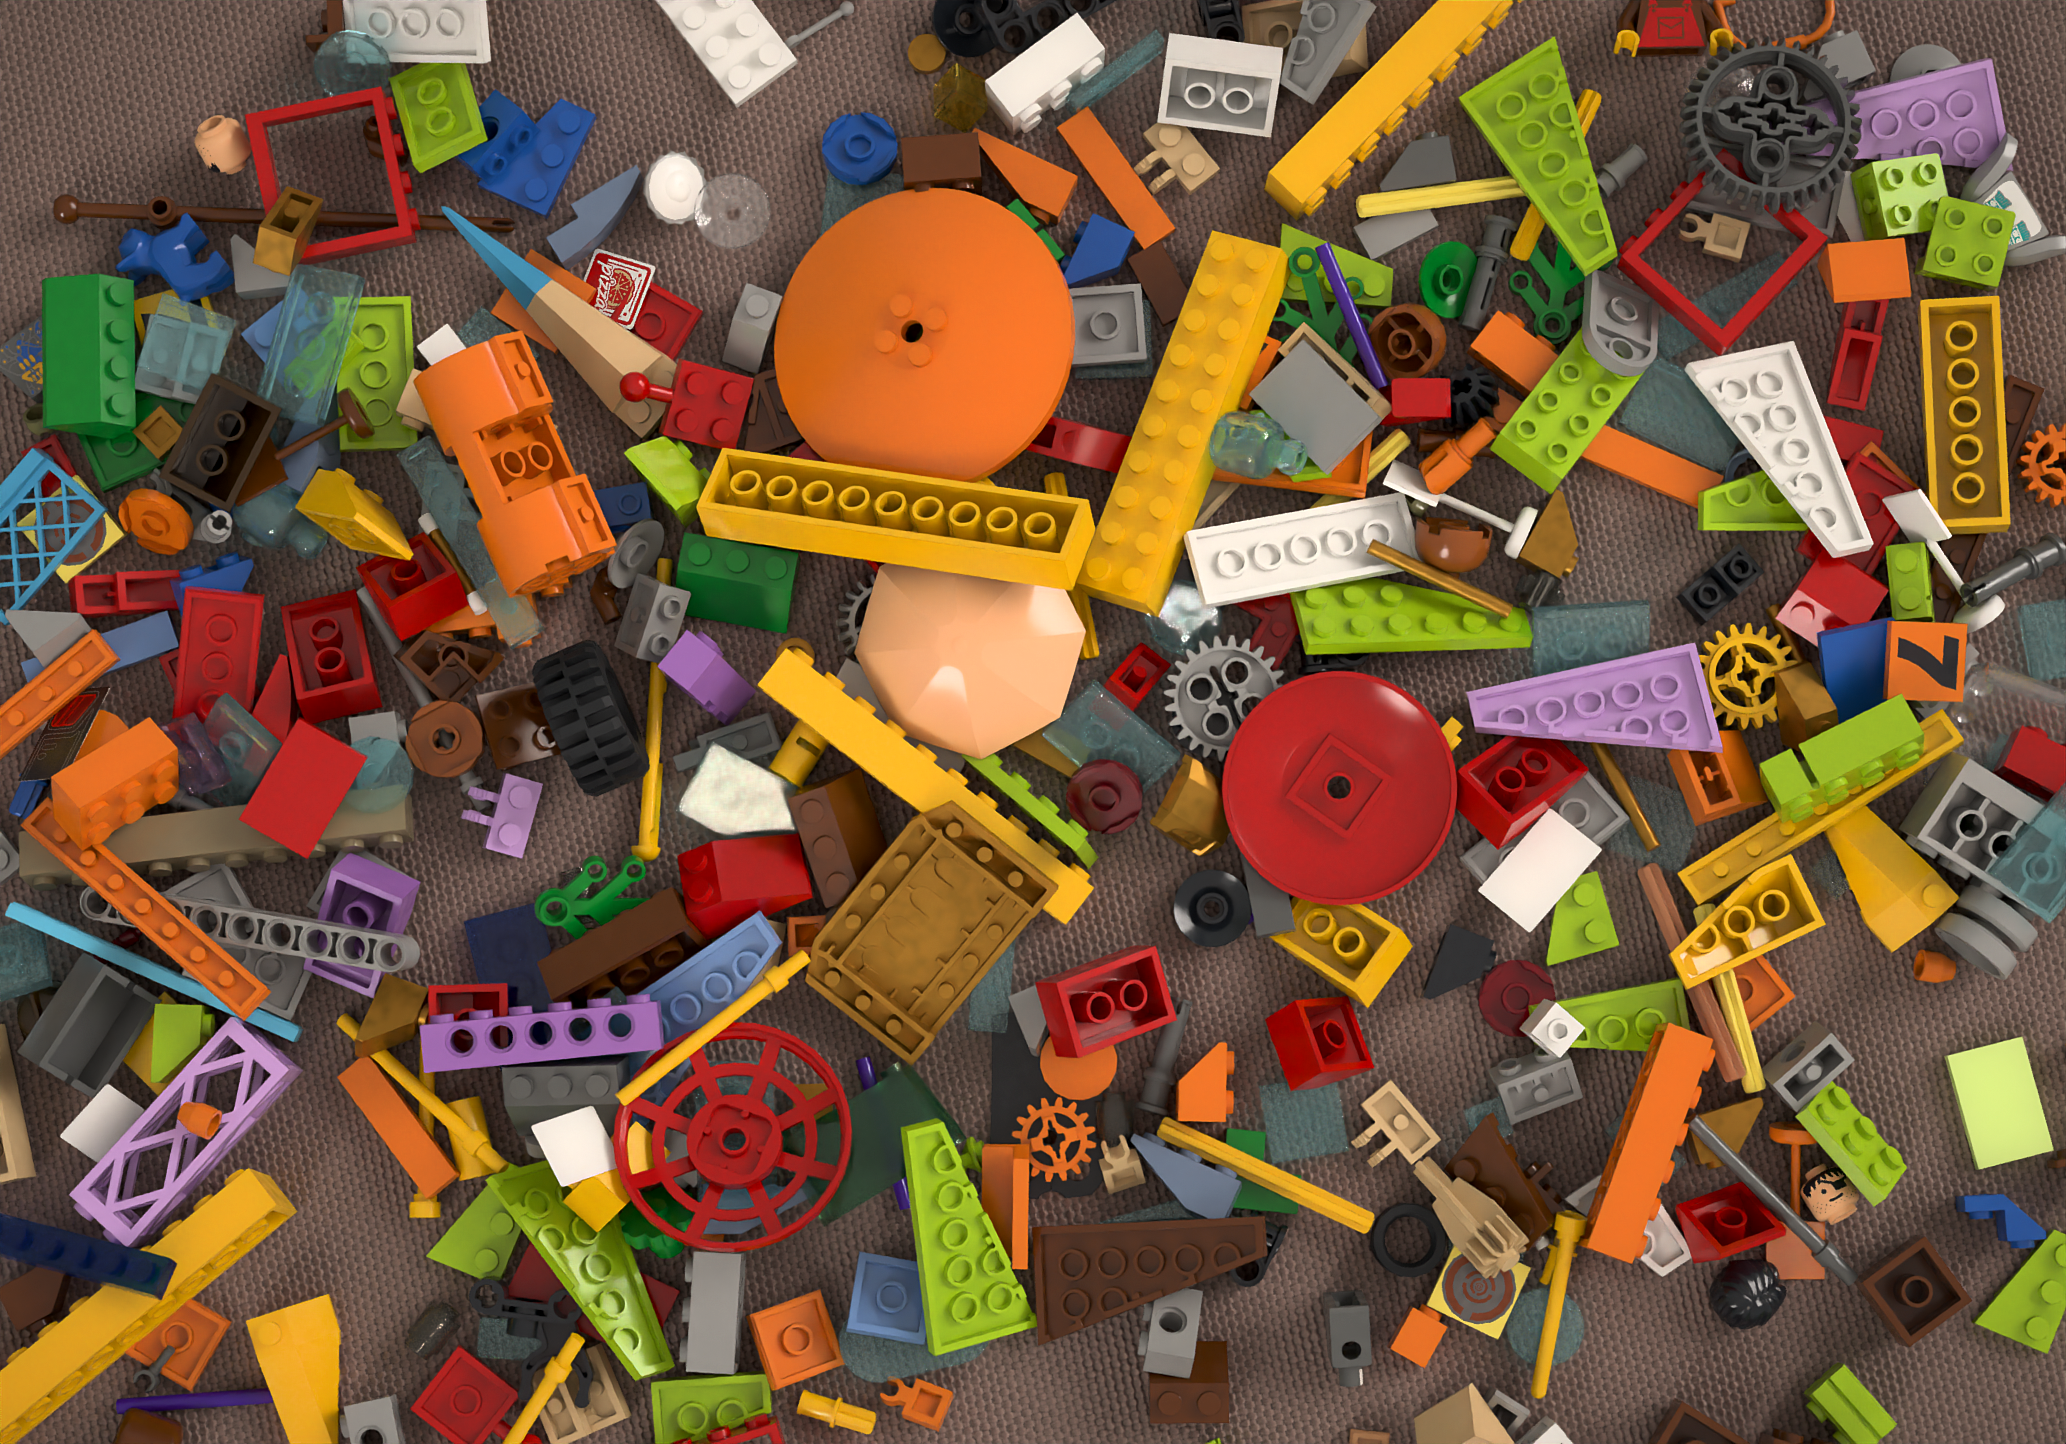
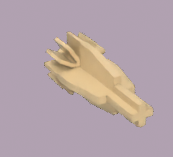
M1427 1156L1423 1161L1419 1160L1415 1164L1416 1169L1413 1173L1437 1198L1432 1207L1450 1240L1485 1279L1490 1275L1495 1278L1500 1269L1506 1272L1514 1267L1520 1259L1519 1254L1527 1249L1524 1246L1529 1242L1527 1236L1493 1199L1459 1177L1452 1182L1430 1156Z

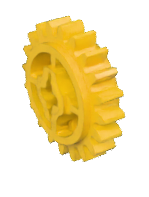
M1746 623L1743 626L1741 634H1739L1736 626L1732 624L1727 628L1728 638L1718 630L1713 634L1716 645L1708 641L1701 645L1707 656L1699 655L1713 706L1714 716L1716 718L1721 713L1724 714L1723 727L1727 728L1733 723L1734 719H1737L1738 728L1740 731H1743L1747 728L1750 719L1755 729L1763 727L1762 716L1770 723L1777 720V715L1774 711V708L1778 710L1775 678L1772 692L1763 704L1760 703L1758 696L1761 694L1762 682L1765 679L1774 677V671L1798 664V661L1785 660V656L1792 649L1791 646L1778 649L1777 644L1780 641L1781 635L1777 634L1767 640V627L1765 626L1761 627L1756 632V635H1754L1751 623ZM1745 647L1759 651L1770 663L1755 661L1750 653H1746ZM1729 650L1732 658L1729 660V669L1724 675L1716 677L1717 663L1724 652ZM1742 670L1745 673H1751L1753 679L1748 683L1744 680L1739 681L1737 678V674L1741 673ZM1729 690L1738 695L1740 701H1744L1745 707L1731 703L1720 691Z

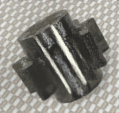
M1536 569L1533 575L1530 573L1528 576L1522 574L1514 591L1520 594L1518 605L1527 612L1539 617H1544L1546 611L1549 613L1552 610L1557 612L1565 598V595L1560 593L1561 589L1559 588L1562 582L1551 573Z

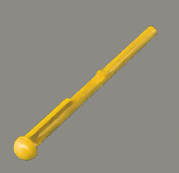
M659 558L657 560L656 579L671 586L673 560ZM652 661L650 664L645 738L650 769L643 777L639 842L638 846H631L632 854L640 857L643 862L653 861L661 851V848L658 847L663 763H659L663 697L664 693H666L667 682L665 675L657 667L660 663Z

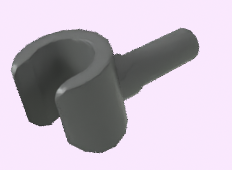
M168 1345L149 1368L142 1369L134 1375V1384L142 1378L143 1374H147L150 1376L152 1383L145 1393L155 1390L161 1380L159 1373L174 1354L175 1349Z

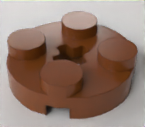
M440 700L423 706L414 714L408 735L406 734V749L412 762L420 770L436 778L450 779L466 774L485 753V732L480 719L472 710L457 702ZM443 729L447 733L454 732L455 739L452 741L453 747L448 750L444 746L438 748L436 745V741L440 739L439 732Z

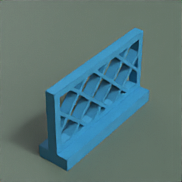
M32 448L0 485V533L10 532L12 555H0V560L12 559L14 582L0 583V587L14 586L15 603L9 610H23L109 510L53 461L54 458L39 448ZM50 471L61 480L62 497L42 498L41 481ZM68 487L72 489L77 494V496H69ZM34 491L35 498L27 499L28 496ZM84 500L95 511L85 522L71 523L69 501ZM62 501L64 524L44 525L42 502ZM35 503L37 526L17 527L16 510L22 504ZM9 520L10 527L2 528L3 525ZM80 527L72 536L71 528ZM64 528V547L59 552H46L44 530ZM37 530L39 553L19 554L17 531ZM55 556L47 565L46 557ZM39 557V576L34 581H21L20 558ZM30 585L22 594L21 586ZM0 608V621L6 626L10 625L5 617L6 612Z

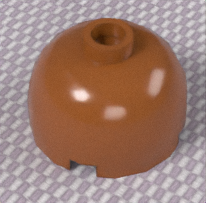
M1405 303L1388 307L1376 315L1369 327L1368 336L1371 335L1372 346L1382 370L1388 378H1421L1435 369L1445 355L1447 342L1445 328L1439 317L1426 306L1416 303Z
M1426 517L1424 522L1418 518L1416 519L1415 549L1422 562L1459 579L1460 573L1474 571L1485 561L1491 546L1493 529L1479 523L1478 530L1470 529L1468 521L1462 519Z

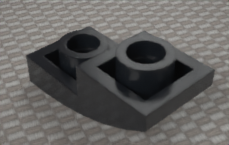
M1739 543L1676 598L1702 626L1760 577L1764 571Z

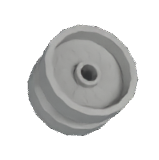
M1966 885L1958 896L1959 899L1955 902L1961 914L1945 913L1934 928L1935 933L1953 951L1978 969L2000 980H2006L2017 965V960L2012 951L2027 952L2037 939L2038 933L2023 916L2009 905L1979 887Z

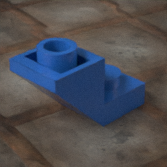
M2004 1194L1955 1196L1956 1211L1969 1212V1219L1993 1218V1211H1996L1998 1241H2010L2011 1248L2035 1247L2034 1240L2046 1239V1231Z

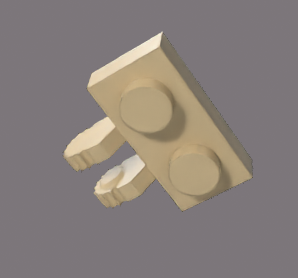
M1158 122L1143 133V138L1154 152L1141 160L1133 169L1139 177L1149 172L1161 160L1169 170L1156 177L1148 186L1153 195L1175 179L1191 195L1220 172L1218 165L1186 126Z
M1388 1080L1360 1104L1374 1123L1355 1137L1351 1143L1356 1149L1363 1147L1381 1129L1390 1141L1370 1155L1367 1162L1373 1168L1396 1148L1407 1162L1412 1165L1441 1139L1391 1080Z

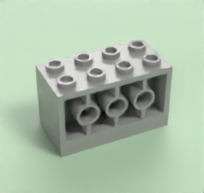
M1952 751L1947 754L1898 828L1909 835L1905 842L1935 859L1937 854L1941 857L1937 861L1938 864L1966 880L1971 875L1972 879L1969 882L1971 885L1981 888L1998 899H2001L2002 896L2005 897L2003 902L2026 919L2032 921L2037 916L2048 921L2066 894V820L1972 759Z

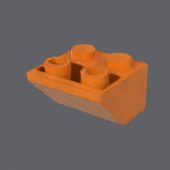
M1740 730L1719 731L1723 753L1672 749L1667 755L1695 826L1768 801Z
M1219 1042L1215 1044L1177 1081L1176 1121L1226 1122V1114H1233L1234 1093L1233 1091L1226 1090L1227 1075H1234V1051H1227V1043Z

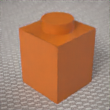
M1421 1304L1419 1310L1409 1306L1387 1347L1425 1368L1447 1329V1326L1439 1322L1442 1314L1424 1304Z

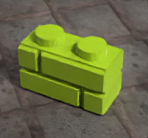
M1925 542L1886 546L1892 617L1896 621L1935 622L1931 573L1929 571V552Z
M1837 1362L1803 1393L1810 1401L1805 1405L1809 1412L1821 1424L1827 1420L1836 1430L1832 1437L1838 1444H1877L1880 1439L1897 1425L1843 1363Z

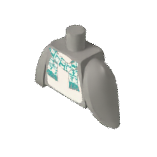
M2006 132L1995 151L1970 176L1963 187L1960 199L2012 211L2016 214L2004 266H2025L2066 254V235L2046 236L2049 234L2047 228L2011 171L2006 172L2014 159L2018 140Z

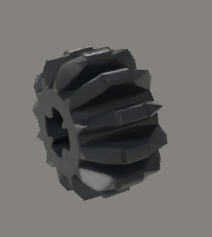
M1467 363L1464 369L1460 371L1453 366L1450 376L1440 375V378L1450 379L1451 418H1444L1447 424L1451 427L1458 424L1466 430L1470 423L1474 422L1476 424L1480 418H1493L1492 408L1500 405V398L1497 394L1499 387L1495 378H1492L1483 366L1475 369L1474 366Z

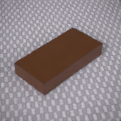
M1159 241L1127 258V263L1138 283H1141L1145 296L1162 327L1178 320L1188 290L1163 244Z

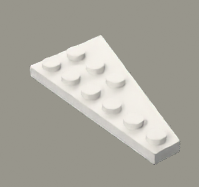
M1794 341L1687 364L1684 369L1685 372L1833 558L1868 551L1874 543Z

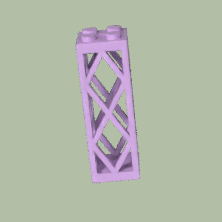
M230 1017L69 1194L77 1202L74 1208L87 1220L92 1221L95 1218L106 1228L102 1232L103 1235L118 1248H121L123 1245L126 1248L144 1246L303 1070L253 1024L237 1017ZM236 1044L246 1051L224 1058ZM257 1063L250 1099L246 1102L253 1065ZM243 1067L234 1111L222 1114L218 1129H221L220 1132L195 1159L199 1136L189 1132L178 1119L176 1129L154 1135L179 1106L181 1108L185 1102H192L193 1093L197 1087L198 1091L195 1102L206 1103L210 1078L212 1076ZM265 1070H266V1071H268L271 1075H270V1077L263 1083L264 1075H265ZM185 1139H188L181 1174L176 1179L183 1142ZM173 1143L164 1188L133 1197L142 1152ZM129 1162L122 1200H120L118 1194L123 1169ZM153 1204L141 1218L132 1211Z

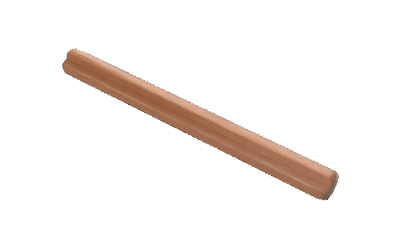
M1651 863L1640 868L1637 874L1671 952L1688 936V933L1659 865ZM1708 980L1687 989L1705 1036L1714 1039L1711 1049L1715 1050L1714 1057L1724 1081L1733 1082L1743 1078L1746 1075L1745 1068Z

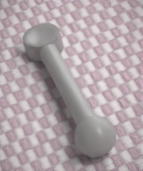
M849 1L842 2L838 10L798 35L789 37L784 42L789 50L795 48L802 40L841 16L851 15L854 12V5Z

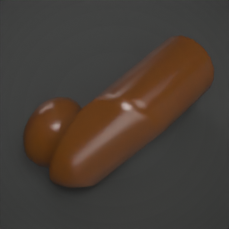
M371 116L365 122L363 136L369 153L385 161L376 116ZM404 148L405 156L399 157L401 167H404L407 163L410 153L409 149Z
M608 566L599 570L590 590V597L605 625L614 623L622 617L614 602L618 587L613 585L608 578Z

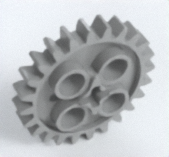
M1234 635L1228 636L1225 645L1221 644L1218 636H1213L1212 647L1209 648L1202 640L1197 641L1199 652L1196 654L1186 648L1184 653L1188 661L1183 663L1174 660L1173 662L1180 671L1178 675H1166V678L1174 683V688L1162 691L1163 694L1173 697V702L1163 706V710L1175 712V716L1167 722L1168 725H1180L1182 727L1178 731L1176 738L1180 740L1189 735L1191 738L1187 746L1188 749L1193 750L1199 744H1202L1201 756L1207 757L1211 750L1215 749L1216 757L1219 761L1223 760L1225 752L1229 750L1237 729L1233 724L1227 706L1217 704L1216 699L1221 697V692L1212 678L1209 668L1215 666L1223 688L1228 692H1234L1235 696L1230 699V703L1241 724L1246 718L1241 709L1242 703L1246 698L1254 696L1261 702L1270 693L1283 686L1276 682L1284 674L1283 670H1270V667L1276 660L1275 657L1271 656L1262 660L1261 655L1264 647L1259 645L1252 652L1249 651L1250 639L1247 638L1237 647ZM1239 661L1245 669L1244 677L1239 682L1231 683L1226 678V668L1231 662ZM1203 677L1209 682V693L1202 699H1195L1191 695L1190 686L1196 678ZM1213 713H1221L1226 720L1225 728L1219 734H1211L1207 730V719Z

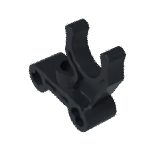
M486 1276L471 1287L469 1301L472 1307L482 1314L508 1317L506 1334L537 1338L541 1341V1347L533 1351L521 1365L522 1376L518 1397L521 1400H529L534 1394L533 1378L536 1370L542 1364L550 1361L552 1356L559 1354L571 1333L582 1336L576 1321L584 1312L578 1304L577 1309H573L568 1315L563 1314L559 1310L558 1302L565 1299L566 1295L571 1296L565 1287L557 1290L550 1297L549 1301L509 1296V1288L501 1278ZM483 1285H491L492 1292L498 1294V1301L495 1305L486 1304V1297L480 1296V1290ZM583 1344L571 1363L579 1378V1391L574 1401L575 1405L579 1408H585L591 1402L590 1390L595 1375L586 1346Z

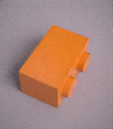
M1498 310L1470 345L1467 354L1527 398L1559 356L1554 352L1555 346L1546 338L1537 335L1535 338L1524 330L1525 324L1521 319L1510 312L1504 315Z

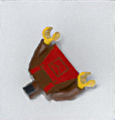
M1629 0L1616 22V42L1613 53L1618 55L1620 48H1627L1630 50V57L1702 56L1709 42V54L1716 56L1718 46H1723L1732 53L1733 34L1728 29L1723 28L1720 20L1706 0Z

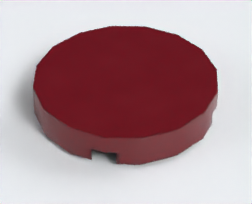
M1097 759L1084 763L1073 773L1067 785L1066 806L1069 813L1082 828L1089 831L1093 829L1101 831V834H1114L1124 831L1136 821L1143 805V788L1138 776L1128 766L1115 760Z
M1509 960L1496 965L1484 976L1478 989V1006L1483 1019L1494 1031L1508 1037H1525L1527 1035L1519 1028L1530 1016L1528 1006L1540 1004L1543 999L1556 1001L1555 990L1551 978L1541 967L1526 960Z

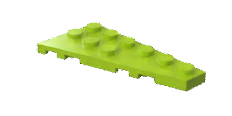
M1554 36L1458 98L1464 111L1583 275L1587 276L1618 255Z

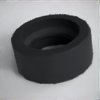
M1399 1203L1386 1208L1376 1218L1371 1229L1370 1246L1375 1259L1385 1270L1400 1277L1415 1278L1429 1273L1440 1263L1446 1250V1233L1439 1218L1432 1210L1416 1203ZM1402 1217H1414L1421 1220L1428 1227L1431 1235V1246L1428 1253L1421 1260L1414 1263H1402L1395 1260L1388 1253L1385 1245V1234L1389 1226L1395 1220Z

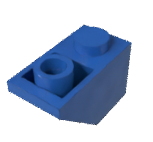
M1094 213L1088 223L1082 221L1073 239V242L1078 244L1073 257L1066 255L1060 266L1068 289L1081 288L1117 275L1134 241L1135 232Z
M232 552L217 557L215 559L216 564L202 569V566L199 564L180 570V577L169 581L181 617L186 586L241 592L254 567L252 558L242 555L238 556V552Z

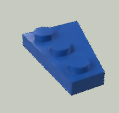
M560 99L535 124L540 131L511 161L505 170L490 186L480 180L477 183L478 187L548 219L591 131L596 115Z

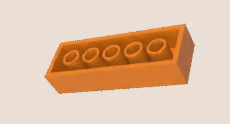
M1669 1022L1656 1024L1588 1211L1585 1235L1580 1236V1241L1576 1245L1629 1264L1633 1263L1635 1257L1641 1258L1648 1241V1236L1643 1235L1648 1220H1655L1660 1209L1661 1199L1657 1198L1658 1191L1662 1182L1665 1184L1669 1182L1674 1170L1675 1162L1670 1160L1675 1145L1681 1146L1688 1131L1689 1125L1683 1123L1689 1108L1695 1109L1702 1092V1087L1697 1086L1702 1071L1708 1072L1712 1065L1715 1050L1711 1049V1045L1714 1039Z

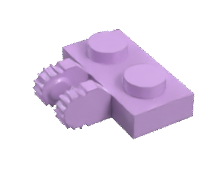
M503 773L498 794L470 786L468 795L476 800H486L495 803L491 817L482 815L478 811L463 810L461 818L488 826L482 848L522 858L543 784Z

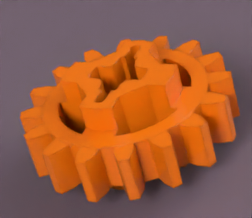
M2066 423L2060 427L2058 432L2056 427L2050 424L2045 427V435L2037 430L2031 435L2034 443L2026 441L2021 446V449L2027 455L2017 458L2016 463L2025 466V470L2017 475L2018 479H2028L2029 481L2024 491L2027 493L2035 489L2038 492L2035 500L2037 503H2040L2047 497L2050 498V507L2055 508L2060 504L2061 499L2066 506V469L2047 467L2056 460L2058 463L2066 464ZM2045 445L2043 449L2044 458L2040 463H2036L2038 452ZM2041 479H2044L2045 481L2052 484L2053 488L2046 485Z
M1057 1097L1054 1106H1049L1046 1098H1042L1041 1109L1036 1110L1032 1105H1028L1027 1109L1030 1117L1026 1119L1018 1116L1016 1119L1023 1126L1022 1131L1012 1132V1136L1019 1138L1021 1144H1029V1163L1033 1165L1031 1176L1035 1177L1040 1170L1044 1171L1046 1182L1051 1181L1053 1173H1059L1061 1180L1066 1181V1171L1072 1169L1076 1174H1080L1081 1171L1077 1163L1080 1160L1090 1163L1091 1158L1085 1154L1086 1148L1096 1147V1143L1087 1140V1135L1095 1131V1127H1085L1083 1124L1089 1116L1087 1112L1077 1116L1074 1113L1077 1103L1073 1102L1068 1108L1062 1107L1061 1097ZM1054 1113H1060L1069 1117L1076 1124V1127L1066 1129L1057 1123ZM1041 1116L1043 1127L1038 1136L1027 1139L1031 1125ZM1049 1120L1056 1133H1063L1065 1136V1141L1059 1143V1158L1056 1157V1153L1050 1145L1044 1146L1042 1138L1048 1136ZM1080 1140L1077 1153L1067 1162L1065 1156L1066 1149L1071 1142ZM1042 1150L1051 1156L1053 1166L1040 1163L1031 1153Z

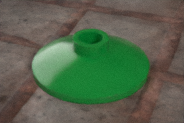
M1456 241L1442 242L1427 253L1421 264L1418 281L1421 298L1425 306L1439 317L1456 318L1463 313L1478 261L1476 255L1468 246Z

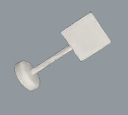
M1393 460L1383 482V485L1436 507L1439 501L1510 532L1504 551L1507 556L1513 559H1517L1538 512L1537 509L1532 507H1524L1513 524L1445 493L1439 495L1431 493L1419 470L1397 460Z
M1917 489L1884 497L1882 501L1910 543L1925 542L1961 596L1960 588L1964 583L1936 542L1949 539L1952 535L1923 491ZM1997 594L1985 599L1975 607H1971L1966 603L1955 614L1953 623L1968 624L1967 634L1972 633L1999 616L2004 610L2005 604ZM1969 595L1968 597L1964 598V602L1966 603V601L1972 598L1973 596Z

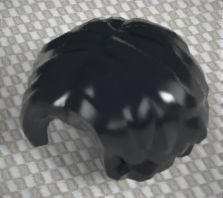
M1748 1258L1746 1260L1729 1261L1727 1266L1722 1268V1271L1712 1282L1709 1292L1713 1309L1721 1321L1726 1322L1730 1327L1745 1330L1756 1326H1764L1784 1302L1787 1290L1785 1286L1779 1284V1272L1773 1263Z

